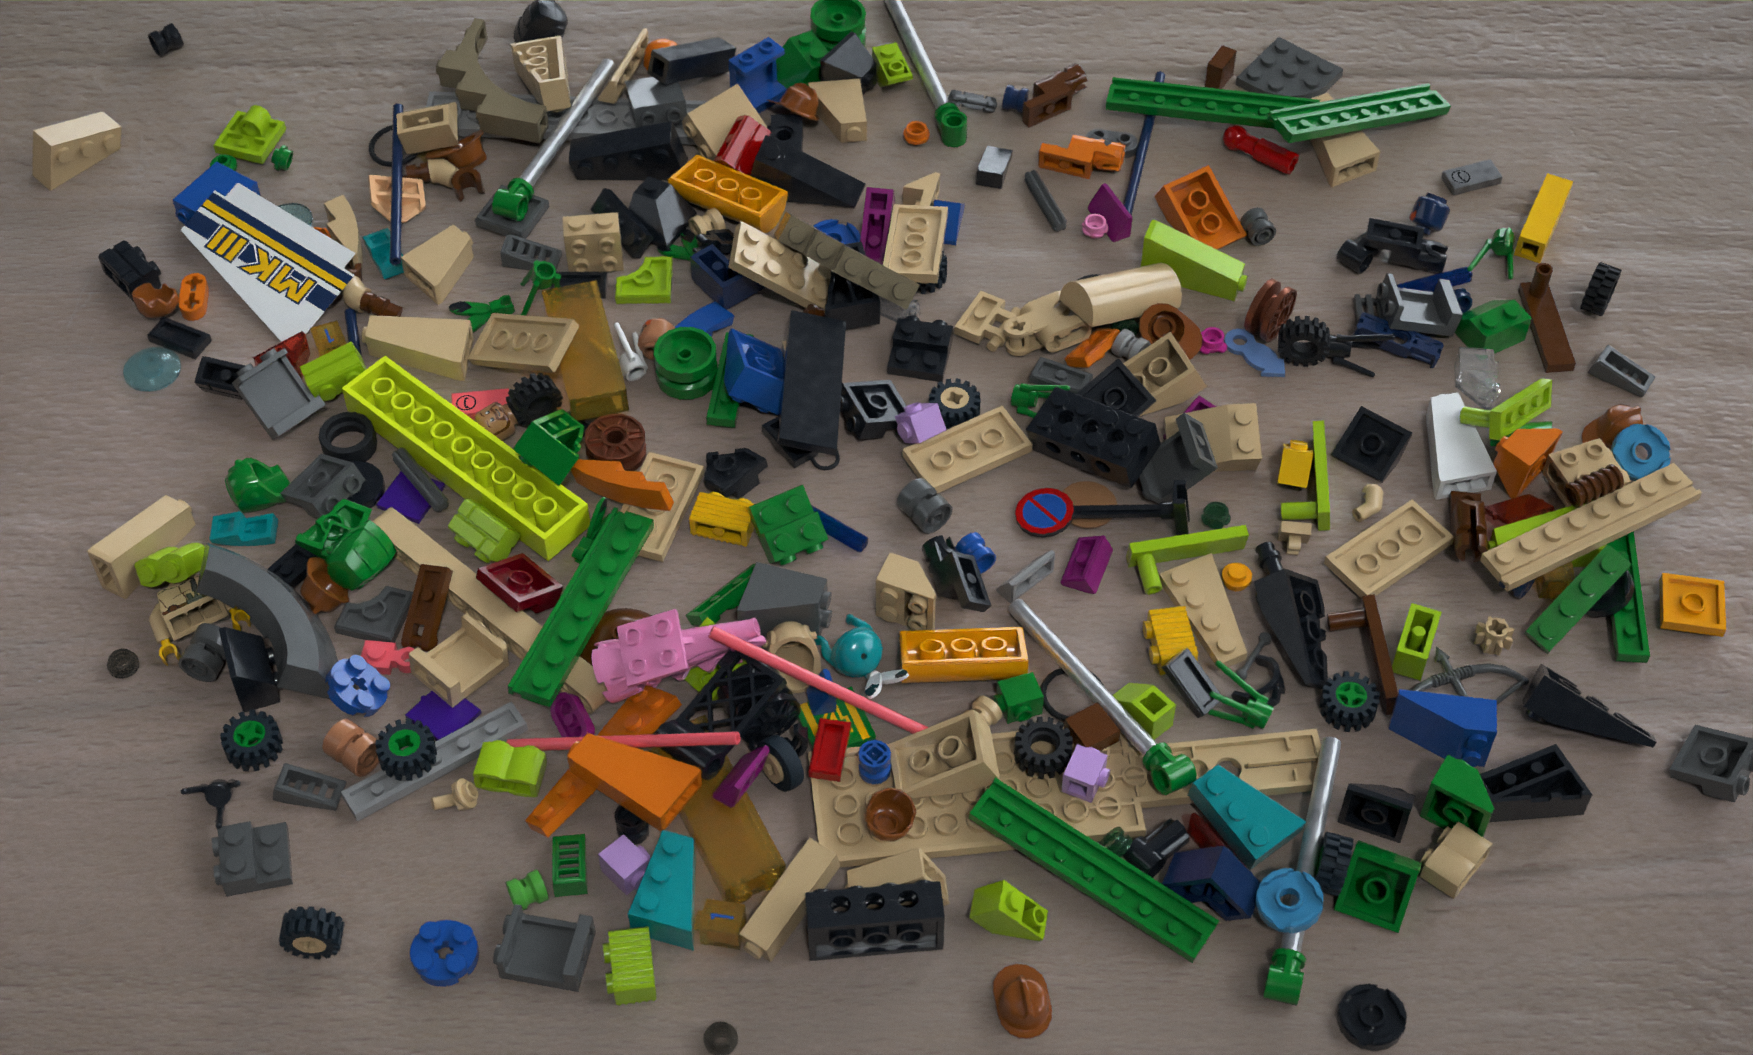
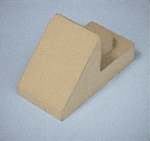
M934 172L906 184L903 187V205L934 206V200L938 199L940 193V173Z

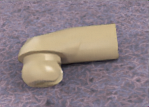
M1367 484L1364 486L1362 492L1366 493L1363 496L1365 503L1352 510L1356 521L1362 522L1381 511L1384 492L1379 485Z

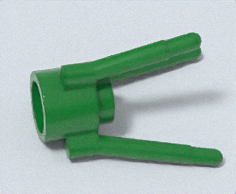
M1500 228L1496 230L1492 239L1486 240L1485 245L1470 263L1467 270L1471 272L1487 251L1492 249L1497 255L1507 256L1508 279L1512 280L1514 272L1513 245L1515 241L1512 229Z
M536 260L531 270L520 282L521 286H525L530 279L533 283L521 315L525 316L532 305L538 289L545 290L554 284L556 300L558 302L562 301L561 275L556 273V268L552 263Z
M1015 384L1011 405L1018 407V414L1034 418L1037 413L1029 410L1030 407L1035 408L1038 398L1047 399L1051 394L1040 391H1053L1055 387L1069 391L1070 387L1068 385Z
M1217 660L1215 665L1256 700L1249 699L1245 706L1212 691L1210 692V697L1241 711L1242 714L1237 716L1213 709L1208 714L1244 724L1252 729L1256 726L1263 730L1274 709L1273 706L1267 704L1269 698L1258 693L1229 667Z

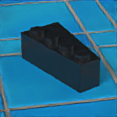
M668 121L571 139L568 162L577 180L644 181L650 176L661 181H668L673 174L688 162V157L673 122Z

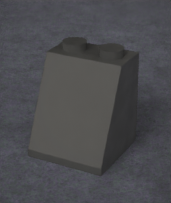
M756 562L737 609L738 621L756 618L761 631L760 636L767 638V633L773 630L775 626L786 621L808 625L811 632L821 635L823 628L829 627L832 618V610H828L832 593L828 592L827 579Z

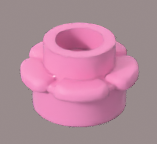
M1090 214L1082 223L1083 233L1090 238L1097 239L1103 237L1104 233L1108 232L1109 227L1106 219L1100 214Z

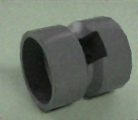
M918 478L908 483L897 498V505L927 534L939 530L946 524L952 514L953 507L941 494H937L935 488L925 478Z
M202 623L197 627L191 638L190 645L186 647L178 662L179 667L184 673L203 682H212L216 679L224 664L223 661L226 660L219 632L221 627L209 623Z

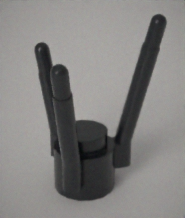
M1330 335L1328 357L1334 358L1333 364L1343 365L1369 377H1374V372L1349 362L1344 357H1350L1352 348L1381 349L1379 344L1357 341L1394 340L1395 335Z
M216 779L210 782L209 785L202 783L198 786L183 788L180 792L182 795L205 793V799L208 804L216 807L215 827L220 829L223 823L225 805L233 794L232 788L240 786L241 783L235 779H230L229 781Z

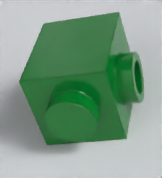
M1030 672L998 681L997 693L993 695V701L1000 707L1006 723L1009 724L1016 721L1024 722L1033 716L1042 714L1044 696L1034 673Z

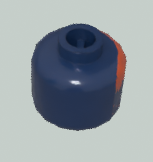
M1427 193L1426 196L1417 198L1409 218L1416 224L1415 227L1424 228V234L1430 235L1431 231L1439 232L1443 229L1450 213V208L1446 205V199Z

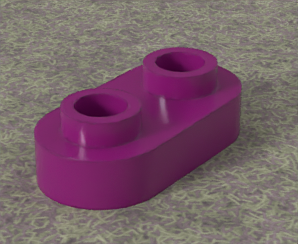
M559 693L551 705L550 713L562 737H584L587 733L595 735L594 724L581 699L574 694Z

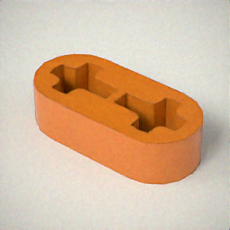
M200 273L189 274L181 282L178 304L183 318L188 321L201 319L207 311L209 287L205 276Z

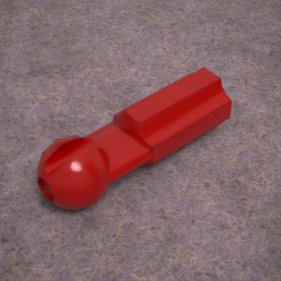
M1232 125L1223 133V142L1228 149L1234 151L1241 150L1252 155L1253 159L1285 174L1290 175L1298 162L1299 154L1264 138L1259 139L1248 134L1247 130L1240 125Z

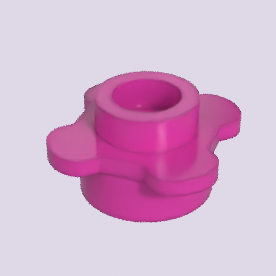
M1209 327L1201 332L1202 346L1200 351L1203 354L1215 353L1217 351L1223 353L1227 350L1222 330Z

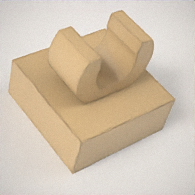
M1281 521L1278 529V541L1287 542L1286 554L1298 555L1301 543L1308 544L1312 523Z

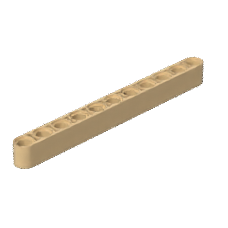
M388 508L372 521L392 541L397 551L393 557L418 576L421 564L443 566L453 570L446 600L462 613H467L474 620H480L495 637H501L506 642L508 649L523 661L543 626L524 611L515 612L478 581L475 572L394 508ZM579 657L560 692L577 695L589 714L595 712L607 701L602 693L608 691L605 683L598 684L593 666L582 657Z

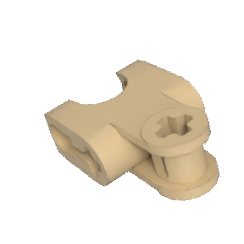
M1056 291L1026 303L1021 308L1018 317L1010 318L1004 323V332L1009 337L1005 346L1007 352L1014 356L1027 355L1042 347L1054 353L1089 338L1092 327L1076 314L1068 316L1070 308L1059 300L1061 291ZM1081 327L1078 331L1071 332L1072 330Z

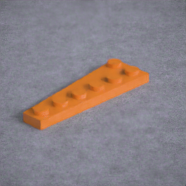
M645 685L643 691L628 697L597 736L653 734L682 704L677 696ZM568 769L535 807L525 822L531 830L548 838L597 789L571 773L570 769Z

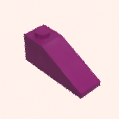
M867 187L860 242L862 241L866 256L883 265L893 206L895 204L894 189Z

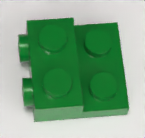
M803 485L747 507L769 563L779 561L780 566L797 559L795 553L805 550L807 554L824 548L822 542L828 540L818 511L814 512Z

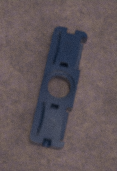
M1365 312L1361 314L1353 335L1394 334L1395 337L1401 338L1405 343L1398 344L1393 340L1371 342L1381 345V349L1404 358L1409 356L1430 364V368H1435L1444 347L1442 342L1415 331L1390 329L1388 321Z

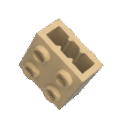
M618 212L563 217V234L569 272H611L624 270Z
M1600 438L1548 454L1542 472L1566 507L1572 506V504L1566 497L1565 485L1569 482H1574L1576 479H1581L1585 475H1590L1591 472L1598 471L1600 468H1605L1609 464L1615 465L1621 471L1624 478V486L1631 482L1628 473L1620 467L1612 451L1605 446Z

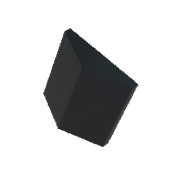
M1119 358L1076 393L1136 417H1139L1156 402V399Z
M1361 406L1331 456L1383 483L1399 463L1412 436V432Z

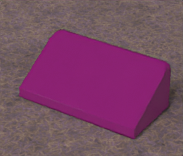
M1106 183L1102 184L1089 203L1088 211L1091 214H1100L1105 217L1109 227L1106 235L1112 242L1130 237L1133 217Z
M1104 535L1078 538L1060 583L1062 586L1090 594L1097 593L1113 552L1111 545Z
M765 745L742 756L713 793L712 797L730 808L735 807L764 769L770 752L769 747Z

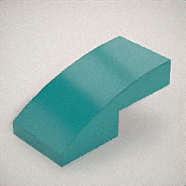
M388 228L362 236L366 248L384 280L404 273L402 261L398 265L390 263V230Z
M241 511L213 516L209 540L214 544L229 546L275 544L278 518L274 513L246 518Z

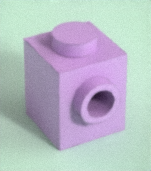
M920 402L907 405L904 407L905 412L895 416L898 424L897 431L904 443H921L947 430L938 403L920 404Z
M1077 744L1063 774L1061 792L1092 803L1098 787L1104 788L1110 774V769L1106 768L1108 755L1101 753L1095 748H1086Z
M623 834L598 854L601 871L625 895L639 888L651 859L649 853L641 845L636 847Z

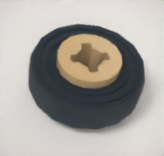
M773 735L762 740L758 744L757 749L765 745L769 747L770 752L763 769L769 781L783 792L793 790L802 784L804 770L796 751L790 743L779 735Z

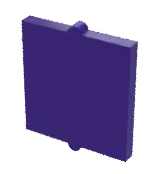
M400 471L376 504L377 508L383 511L390 507L394 508L405 518L418 524L431 508L429 503L402 471ZM431 478L442 492L445 488V483Z
M431 691L426 696H421V701L407 712L405 717L412 719L413 724H415L416 720L422 722L423 727L427 725L437 741L472 723L482 712L465 698L452 708L436 693Z

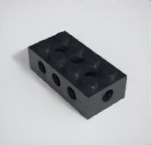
M1058 387L1054 388L1026 428L1028 438L1033 444L1032 450L1129 488L1133 487L1161 445L1155 423Z
M919 880L915 883L900 885L885 883L881 886L865 888L862 886H851L841 890L823 888L805 893L810 961L943 950L945 914L940 881ZM903 902H912L911 905H900ZM873 904L879 905L877 908H867ZM839 907L846 908V910L843 911H833L834 909Z

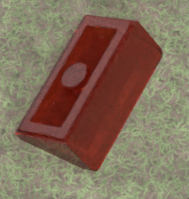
M1196 812L1191 814L1187 833L1201 849L1224 845L1232 851ZM1232 851L1233 855H1234L1244 866H1246V865L1241 861V859Z

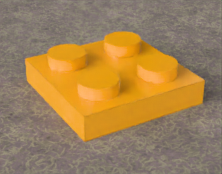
M1662 573L1659 579L1660 628L1723 637L1726 632L1724 581Z

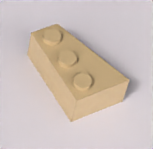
M102 111L33 130L32 175L52 191L120 150L121 126Z

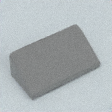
M1050 550L1037 557L997 587L996 591L1009 603L1015 601L1054 571L1055 552Z

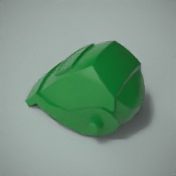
M245 458L242 461L236 460L234 462L235 465L228 470V475L225 478L226 488L233 503L242 513L256 512L286 502L280 493L290 484V481L278 464L269 467L256 459Z
M366 520L362 525L344 533L335 542L333 547L329 545L325 549L328 556L324 563L327 565V573L330 579L337 585L352 591L358 588L361 589L367 582L376 577L387 566L397 551L387 534L371 520Z

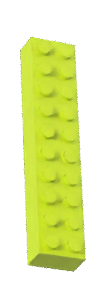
M383 356L342 388L347 411L365 415L371 420L375 432L398 449L400 447L405 448L419 465L464 499L469 498L480 502L520 532L521 537L519 540L547 561L551 560L589 527V509L585 501L562 484L558 486L536 467L522 462L518 457L519 454L387 356Z

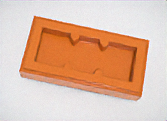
M1097 328L1089 338L1085 339L1066 356L1067 366L1089 368L1097 360L1102 359L1120 333L1119 329Z

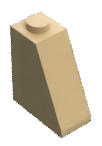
M860 79L808 83V86L816 90L819 99L817 115L841 143L867 141V119Z
M453 224L401 257L405 277L437 305H440L474 258L472 251L473 241L470 235L465 231L462 232Z
M920 848L847 870L848 884L845 885V889L851 886L876 887L885 883L911 884L919 880L940 881L943 906L949 905L945 874ZM903 902L900 905H911L912 902ZM873 904L867 908H877L879 905Z

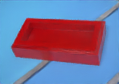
M820 718L808 771L809 778L841 782L851 733V722Z

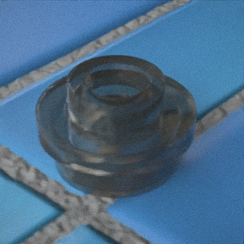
M118 649L110 654L107 669L113 677L123 679L136 673L140 662L134 652L128 649Z
M715 1022L704 1033V1046L713 1055H728L737 1047V1031L726 1022ZM719 1037H724L727 1039V1041L722 1044H718L715 1042V1040Z

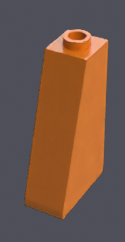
M587 733L581 741H576L568 751L567 759L571 773L660 832L669 826L702 786L701 770L696 766Z

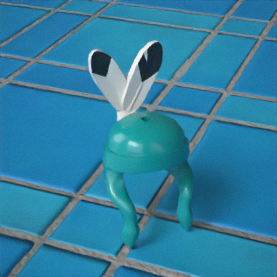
M852 614L846 615V623L857 628L844 633L836 641L832 650L828 641L823 636L817 635V639H814L816 645L821 646V653L824 659L839 673L849 677L864 676L868 679L865 687V695L868 699H872L880 693L882 684L898 683L909 676L908 672L904 669L883 673L876 670L882 659L883 647L880 638L867 622L856 618Z

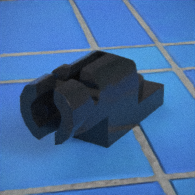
M1369 218L1364 246L1389 250V263L1411 266L1417 270L1426 267L1428 272L1442 274L1448 246L1440 242L1423 239L1424 228Z
M943 535L933 537L923 544L922 552L926 562L930 563L928 569L933 575L940 597L958 600L961 608L985 612L992 606L974 555L959 553L951 537L947 538L945 542Z

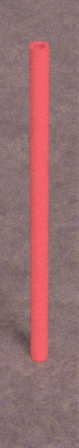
M713 626L708 638L912 734L929 728L722 629Z
M739 732L600 736L635 748L739 745L740 743ZM584 737L508 739L506 742L512 747L531 745L539 748L541 751L569 750L576 741H581Z

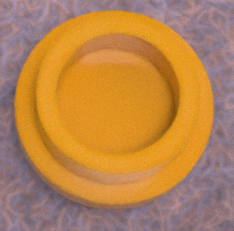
M1230 563L1223 568L1221 578L1226 588L1239 592L1250 585L1252 572L1244 564Z

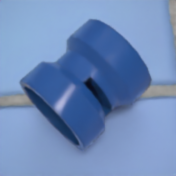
M977 532L964 536L955 547L959 553L974 555L980 574L990 569L996 561V555L991 548L985 547L984 539Z
M867 741L859 749V774L863 781L869 784H881L890 776L891 751L888 745L882 741Z

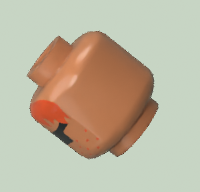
M653 318L643 324L638 338V347L646 358L654 360V345L658 338L668 330L675 329L668 320Z

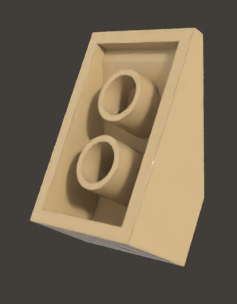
M1171 332L1123 363L1156 399V402L1140 416L1183 403L1207 387Z
M1256 403L1227 404L1186 413L1203 423L1218 467L1213 472L1257 469L1262 460ZM1182 414L1164 418L1166 440L1179 431L1176 418Z
M974 709L888 744L891 751L895 789H901L911 798L972 792L992 784L995 778L1000 780L990 727Z

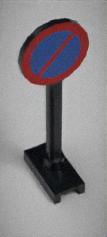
M1174 480L1172 502L1144 505L1075 506L1066 493L1058 489L1041 488L1024 495L1018 502L1015 510L1017 524L1022 531L1031 536L1041 538L1055 536L1065 531L1073 519L1160 517L1161 520H1174L1176 536L1189 534L1188 522H1190L1186 480Z

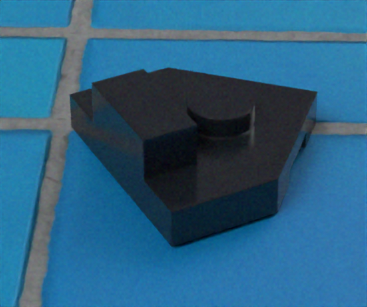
M748 448L735 449V453L719 455L718 451L706 453L707 467L704 482L706 488L712 492H718L727 498L732 495L739 499L760 484L758 474L768 467L767 460Z

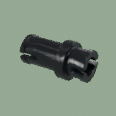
M1272 542L1261 543L1255 549L1259 556L1257 562L1260 568L1265 570L1267 576L1283 569L1281 554L1275 550Z

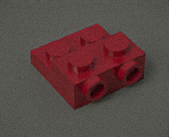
M524 553L480 567L476 574L478 581L515 612L529 608L534 613H539L555 607L563 589V585Z

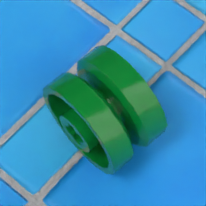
M818 0L815 2L810 14L811 30L828 51L833 49L851 31L856 33L864 46L866 45V9L860 1Z
M678 327L668 330L658 338L654 345V363L656 366V381L664 393L680 400H689L702 397L713 389L718 369L716 344L713 338L704 330L694 327Z

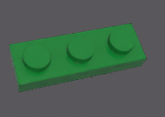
M755 564L749 566L686 614L690 624L700 626L707 617L714 623H717L721 619L720 614L727 609L731 610L739 606Z

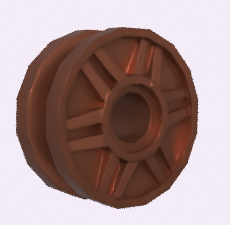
M1272 278L1266 281L1248 309L1244 323L1245 331L1255 334L1260 330L1261 339L1267 342L1274 340L1278 336L1281 325L1283 323L1286 324V320L1289 319L1293 311L1297 291L1288 286L1281 290V282Z
M607 414L598 417L590 423L585 431L584 442L587 460L620 461L625 471L637 470L646 459L647 450L645 443L646 435L642 424L634 417L625 414Z

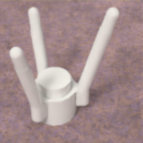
M616 322L614 327L625 350V353L620 357L619 365L594 342H591L589 346L616 371L620 379L626 377L629 381L638 380L645 375L648 369L643 353L638 347V334L636 332L632 334L635 353L631 350L620 324Z

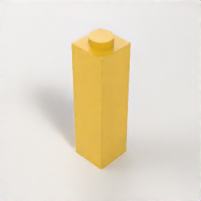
M1547 173L1520 233L1514 252L1515 256L1541 263L1568 201L1573 181Z

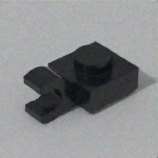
M729 229L709 230L706 232V235L698 234L695 239L702 245L698 248H693L692 251L697 253L713 244L723 255L731 253L734 233Z

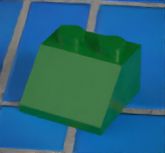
M812 30L789 38L782 46L785 49V54L776 59L777 81L786 89L797 83L808 85L811 82H821L820 59L829 51Z
M1515 299L1492 300L1462 313L1463 316L1455 334L1479 360H1482L1525 341L1532 317Z
M1447 755L1430 784L1420 817L1443 829L1447 826L1452 829L1460 822L1484 837L1494 811V806L1478 769L1470 766L1464 760Z
M1358 840L1347 869L1344 886L1338 896L1334 910L1399 933L1422 863Z

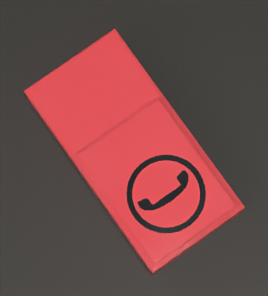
M509 388L452 393V405L475 420V414L494 402H498L501 405L507 404L506 397L509 396Z

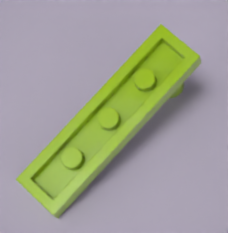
M1541 378L1492 410L1464 406L1460 412V422L1462 424L1489 428V439L1501 440L1504 436H1508L1551 407L1552 380Z
M1324 420L1312 421L1316 501L1281 503L1282 520L1318 519V531L1330 530V502Z
M1246 525L1129 543L1126 554L1128 568L1138 566L1145 594H1156L1162 590L1156 563L1205 556L1210 553L1217 554L1242 550L1245 548L1249 533Z

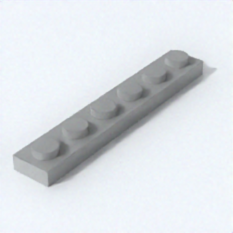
M511 701L435 742L437 749L435 765L430 763L432 769L428 773L423 769V777L418 778L414 774L412 775V781H407L405 776H402V780L399 781L395 779L394 775L390 778L386 775V771L381 770L341 791L342 798L358 822L479 757L483 742H493L495 740L506 742L508 739H513L528 731L527 723Z

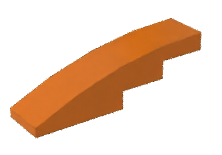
M578 459L571 469L578 484L614 501L641 508L670 511L674 504L665 482L647 481L643 472L625 471L620 461Z

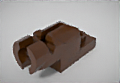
M1075 63L1065 67L1064 72L1058 70L1053 75L1033 84V98L1023 104L1022 122L1029 128L1070 110L1072 96L1087 87L1085 84H1082L1087 81L1083 69Z
M1451 491L1449 496L1450 533L1454 536L1452 545H1454L1456 555L1461 561H1465V550L1471 549L1473 552V562H1479L1482 553L1488 551L1484 502H1481V493Z

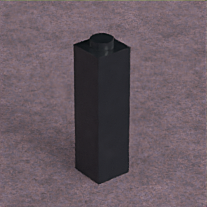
M717 37L653 49L647 74L665 85L729 72L728 60L735 57L736 47Z

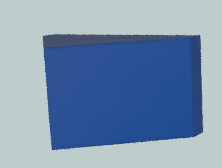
M934 200V206L948 207L944 244L956 245L965 204Z

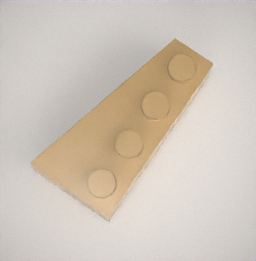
M561 35L510 44L516 72L538 103L546 106L547 111L561 112L566 108H570L567 63Z

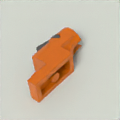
M1095 134L1089 137L1073 135L1068 149L1058 145L1042 143L1039 149V168L1090 179L1094 167L1100 170L1119 172L1125 158L1124 150L1126 145L1113 140H1107Z

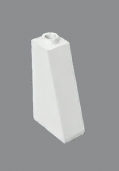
M1458 392L1431 397L1426 414L1433 494L1436 500L1448 498L1451 491L1475 493L1491 490L1497 472L1475 426L1460 422V412L1465 405Z

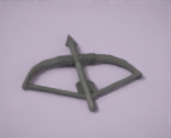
M1436 647V661L1441 662L1446 672L1432 675L1430 678L1416 684L1412 691L1423 692L1431 687L1436 688L1452 683L1459 696L1469 697L1460 680L1473 677L1475 674L1493 672L1505 674L1518 680V683L1495 699L1498 705L1522 685H1528L1529 679L1506 666L1490 663L1467 665L1453 669L1448 661L1450 656Z

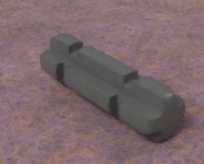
M954 89L948 95L949 103H954L957 106L962 104L961 107L980 111L983 108V111L992 113L997 107L996 98L985 96L984 98V95L963 92L962 94V91Z

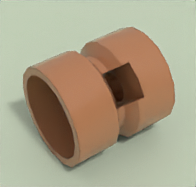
M350 719L340 720L326 734L322 746L323 752L335 761L342 763L346 769L356 776H366L379 763L375 750V742L378 739L367 732L365 733L364 729Z

